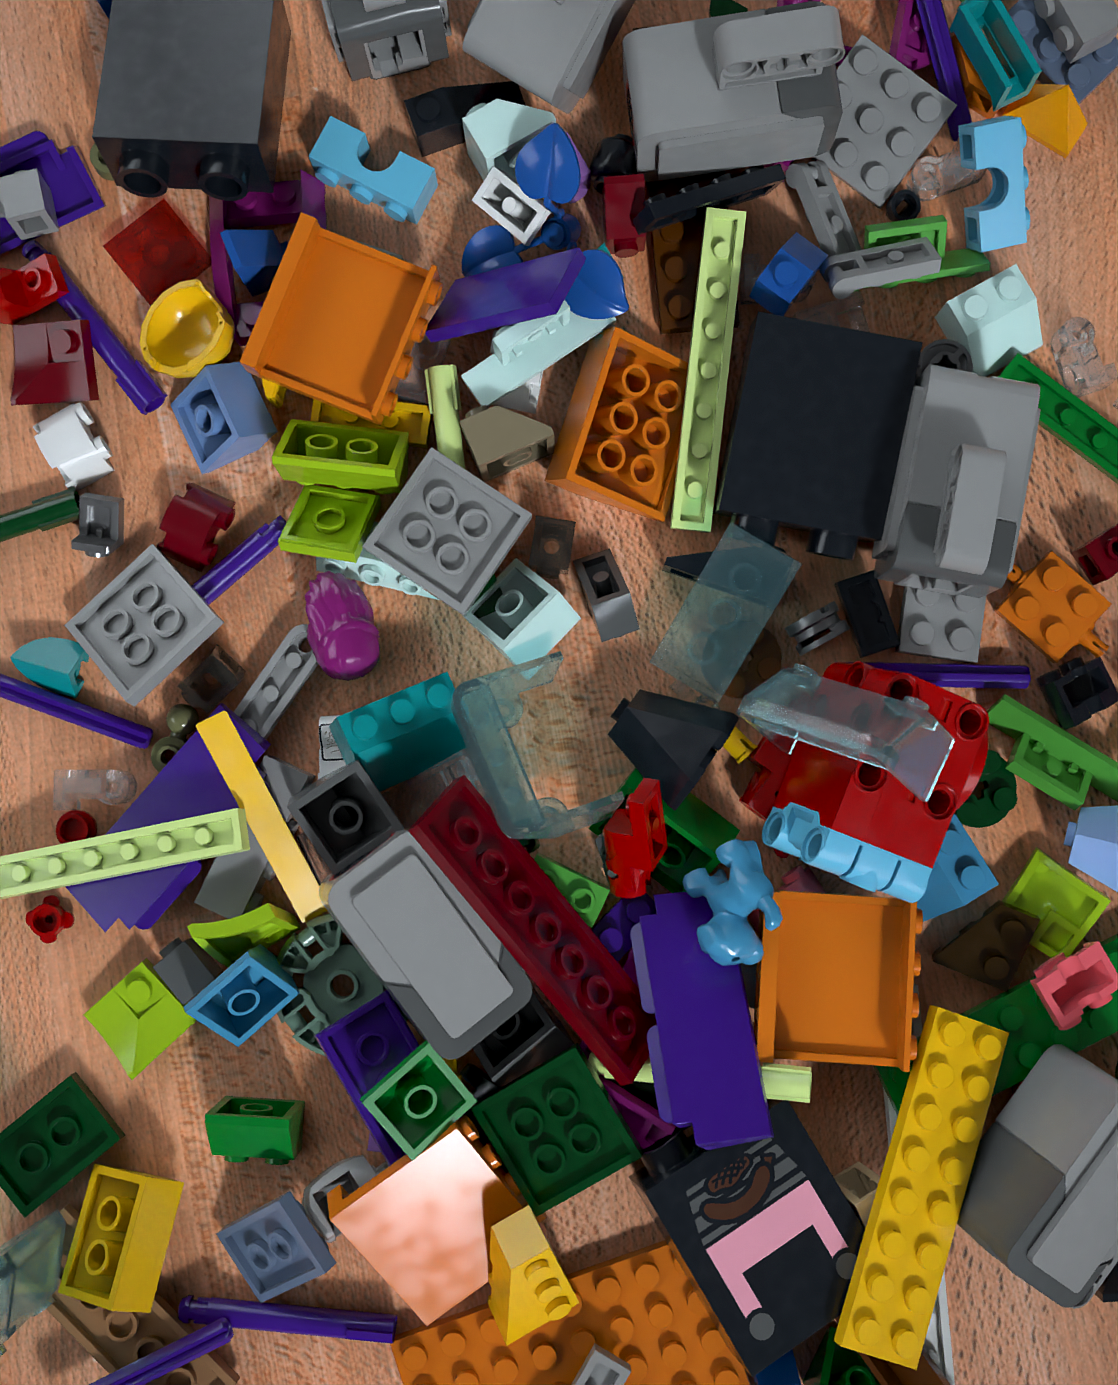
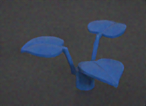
M558 123L550 124L525 144L519 152L515 164L516 180L523 193L532 199L544 198V206L554 214V217L544 222L541 228V236L534 238L529 246L523 243L515 246L513 234L501 225H491L482 228L471 237L462 255V274L464 277L521 263L523 260L518 253L542 243L553 250H560L566 247L567 251L577 248L576 241L581 234L579 221L575 216L565 213L563 208L559 209L552 203V201L560 204L570 202L578 192L581 179L579 161L573 144ZM590 249L583 251L582 253L586 258L585 263L565 298V301L570 306V311L589 319H608L627 312L629 304L625 294L623 276L616 261L602 250Z

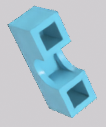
M330 116L308 156L315 176L330 187L339 185L349 190L350 195L363 204L370 205L373 202L383 207L384 212L388 216L399 222H404L406 219L417 225L438 186L435 168L399 151L395 161L389 168L382 171L368 170L363 166L371 151L366 134Z
M1000 116L958 125L961 167L973 170L987 168L993 180L992 190L982 203L964 208L966 248L982 253L1027 243L1030 214L1027 207H1025V190L1028 187L1029 177L1027 169L1023 164V148L1026 146L1027 134L1021 117Z

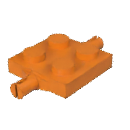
M1053 551L1047 552L1033 568L1022 571L1014 563L1012 571L1007 576V579L1013 584L1007 597L994 611L1052 663H1058L1072 647L1078 644L1083 645L1095 658L1101 657L1104 654L1103 652L1108 650L1109 646L1091 631L1094 629L1096 621L1112 603Z

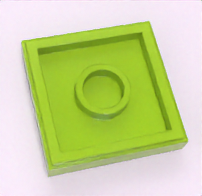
M304 485L278 539L280 550L357 563L363 549L362 546L367 540L381 507L380 495L316 485Z

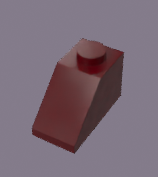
M644 174L609 176L603 179L602 219L604 242L610 254H615L616 257H632L638 252L644 251L646 233L638 235L632 221L644 209Z

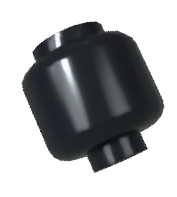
M617 134L612 137H606L598 142L589 169L591 171V181L594 183L593 186L600 194L603 195L604 177L637 174L632 137L625 134Z

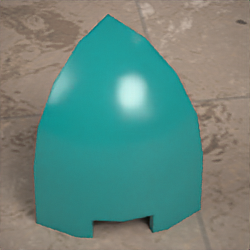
M55 637L33 640L21 646L10 656L15 667L32 682L52 692L75 699L84 684V680L77 679L81 662H89V655L78 642Z

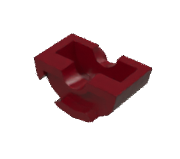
M187 483L185 496L175 495L165 511L159 529L165 531L166 535L163 541L157 544V548L165 556L202 573L205 565L209 566L217 554L218 545L213 543L216 534L220 529L226 531L234 520L235 509L233 507L235 502L195 483Z

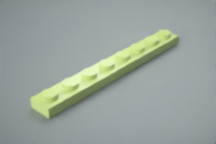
M707 207L705 210L670 529L711 532L746 211Z
M235 808L0 856V899L250 850L245 809Z

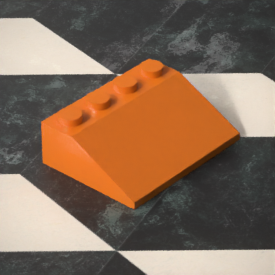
M616 326L605 329L591 338L544 481L576 495L664 522L675 487L688 363Z

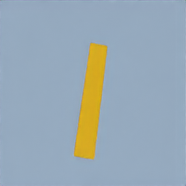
M222 711L197 723L196 728L239 808L245 809L246 820L301 922L305 923L326 912L327 909L319 898L320 886L228 713Z

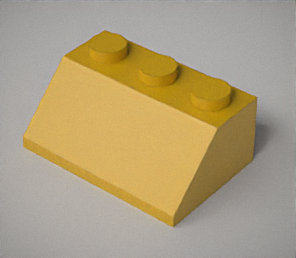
M94 1164L58 1293L110 1311L150 1313L184 1182L157 1175Z

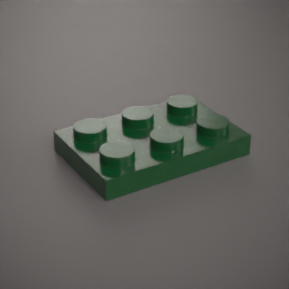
M76 1072L67 1077L0 1133V1187L24 1218L125 1136V1133Z

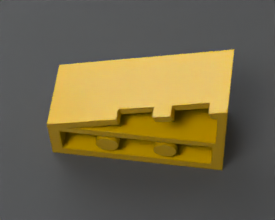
M529 1205L491 1226L490 1260L493 1270L489 1273L488 1281L492 1290L491 1295L488 1296L487 1303L506 1346L548 1321L563 1318L570 1312L572 1307L579 1304V1301Z

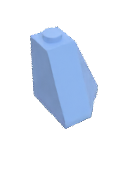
M1118 805L1081 807L1077 823L1069 821L1063 845L1071 847L1068 863L1118 892Z

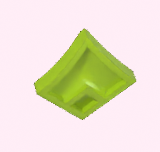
M1037 847L1002 900L1038 915L1040 921L1029 944L1050 958L1062 952L1066 958L1069 957L1111 902L1108 896L1085 882Z
M270 903L227 920L192 923L187 926L191 937L215 960L227 967H230L243 954L257 945L261 944L268 948L301 929L294 914Z
M147 958L84 1014L112 1049L131 1080L197 1021L185 1013L183 1008L185 1005L179 1001L154 970V965Z

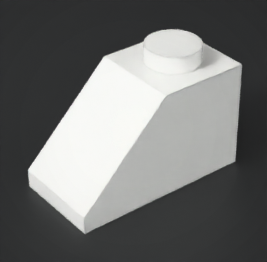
M495 166L492 167L472 199L475 204L526 246L530 245L551 213L544 206L542 198L532 199L526 196L515 177Z

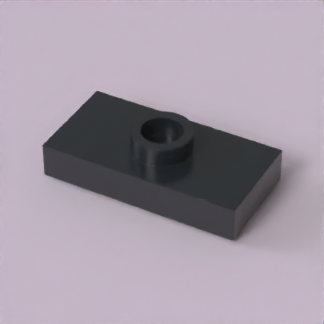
M874 570L834 584L860 658L901 645L879 581L874 578Z

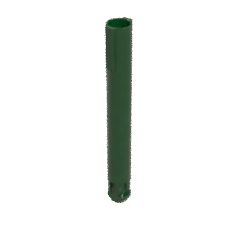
M73 487L34 500L32 505L1 514L0 542L39 529L43 532L79 520L80 496L78 491Z

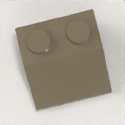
M487 405L476 407L466 413L465 419L460 420L465 441L483 482L497 478L554 453L555 441L551 426L496 405L488 408Z

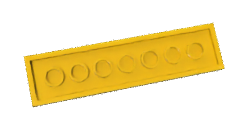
M929 1005L917 1047V1057L912 1064L833 1341L839 1346L917 1370L1009 1032L941 1007Z

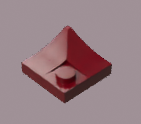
M89 320L13 325L15 370L10 399L11 406L99 400Z

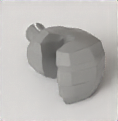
M363 1155L340 1160L319 1174L304 1189L302 1206L305 1209L306 1217L326 1243L336 1241V1237L341 1235L339 1229L329 1219L326 1194L339 1184L349 1194L353 1193L388 1168L389 1165L386 1161L375 1168L374 1165L371 1166Z

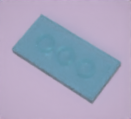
M730 523L652 656L650 663L718 704L803 563L738 525Z

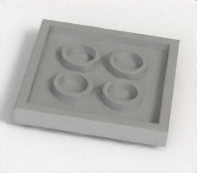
M862 34L836 70L843 113L833 146L826 153L811 158L815 161L825 162L832 174L877 208L881 209L955 111L957 104Z
M431 447L362 547L419 587L465 616L532 519V514Z
M151 544L64 626L123 699L135 707L208 639L224 621L154 544Z

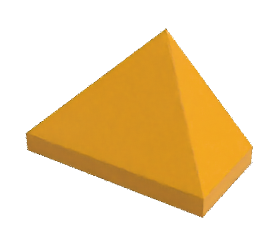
M1034 84L1027 96L1009 104L1002 116L1021 117L1027 136L1065 159L1088 125L1069 85Z

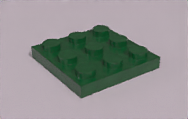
M578 1043L478 1100L470 1108L536 1217L640 1159L644 1153V1150Z

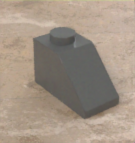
M610 548L574 560L573 564L601 641L604 642L622 637L625 634L639 630L630 591Z

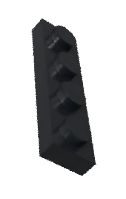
M781 164L764 168L763 165L752 166L743 171L741 176L732 178L731 173L724 174L712 180L705 187L700 188L698 183L688 185L672 197L667 198L665 193L655 195L643 203L644 209L632 221L638 235L704 215L707 207L724 209L765 196L782 183L786 177Z

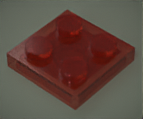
M164 198L103 245L150 306L170 287L178 282L195 279L212 266L211 256Z

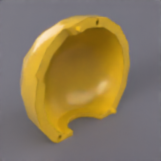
M199 279L178 282L170 287L150 306L141 325L139 344L144 360L157 372L174 378L196 377L206 365L221 364L231 350L235 325L226 308L212 291Z

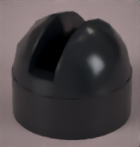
M907 189L895 193L890 197L885 207L886 216L892 222L915 219L921 209L919 197L913 191ZM904 200L907 205L898 214L896 208Z

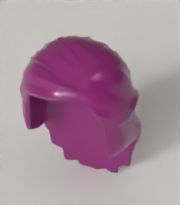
M331 571L318 573L315 580L309 581L310 590L305 594V609L309 620L307 639L316 661L326 675L333 679L350 681L364 677L376 666L380 658V636L378 629L374 625L371 604L355 580H349L345 578L344 574Z

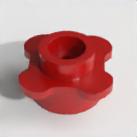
M55 895L46 896L43 899V904L29 911L25 918L31 930L40 936V940L43 943L47 944L55 942L57 935L64 928H71L75 921L74 915L62 908L59 897ZM49 915L53 917L52 923L47 921Z

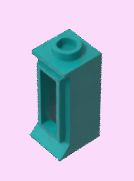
M1001 0L963 1L957 8L956 16L949 31L955 33L990 94L994 112L1027 96L1042 70Z

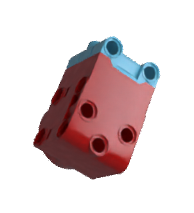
M855 661L852 664L845 662L832 663L827 667L822 676L771 813L764 823L762 830L763 843L769 847L799 857L798 860L808 865L838 875L840 879L872 892L878 890L909 903L919 901L927 889L929 876L955 811L971 795L983 772L988 752L987 730L989 716L986 709L980 704L909 673L875 668L862 661Z

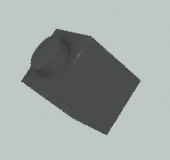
M178 937L159 952L163 959L153 966L154 970L183 1005L190 1002L223 973V970L193 938L182 942Z

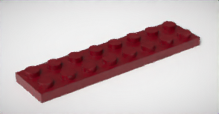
M462 775L454 779L408 831L619 1085L632 1084L649 1056L647 1032L651 1027L657 1025L655 1015L648 1014L643 1010L637 985L468 778Z

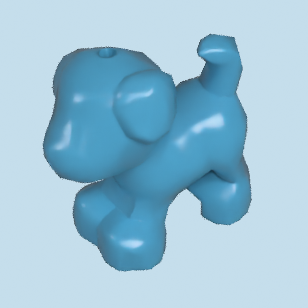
M734 839L722 844L715 851L718 860L730 868L729 880L722 869H718L714 875L709 876L706 868H699L686 874L682 881L684 889L691 897L698 898L704 896L707 898L713 911V918L706 924L698 927V942L701 950L709 954L716 963L722 966L740 963L753 965L762 959L764 954L762 941L747 921V916L753 910L760 908L764 913L765 927L769 931L779 927L783 920L781 909L773 899V885L764 874L761 853L756 841Z

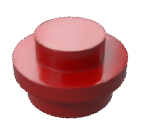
M83 810L66 812L59 818L56 825V836L61 844L93 838L97 835L95 819L91 814Z

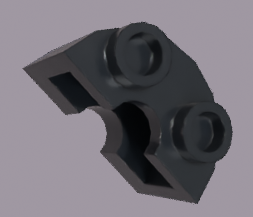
M1080 656L1059 665V669L1052 670L1036 678L1056 722L1064 730L1076 727L1091 718L1092 714L1118 702V692L1101 657L1084 663Z

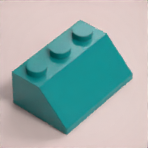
M448 672L340 715L329 725L345 764L347 765L358 759L380 792L471 752L464 707Z

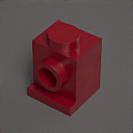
M1118 524L1106 529L1071 552L1092 585L1106 581L1118 573V555H1115L1112 551L1113 546L1118 553Z

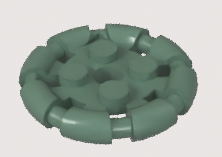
M330 913L306 922L307 927L299 934L293 933L277 956L279 965L292 977L293 972L305 974L303 987H297L300 993L284 1006L277 1015L281 1023H287L294 1033L292 1037L298 1043L324 1056L326 1055L314 1035L385 991L384 986L353 944H342L343 931ZM317 940L324 950L313 957L309 952L308 946ZM345 974L353 980L354 990L351 995L340 996L334 991L333 980L335 976ZM305 1005L315 1017L309 1023L298 1012ZM398 1007V1009H399V1011L401 1012L403 1018H404L405 1021L407 1022V1020H408L407 1017L404 1015V1013H403V1012L401 1011V1009Z

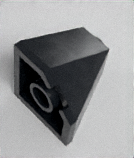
M640 689L631 702L624 697L610 716L617 722L608 735L644 778L660 781L662 799L670 808L676 811L698 783L717 750L719 751L729 738L739 717L734 713Z

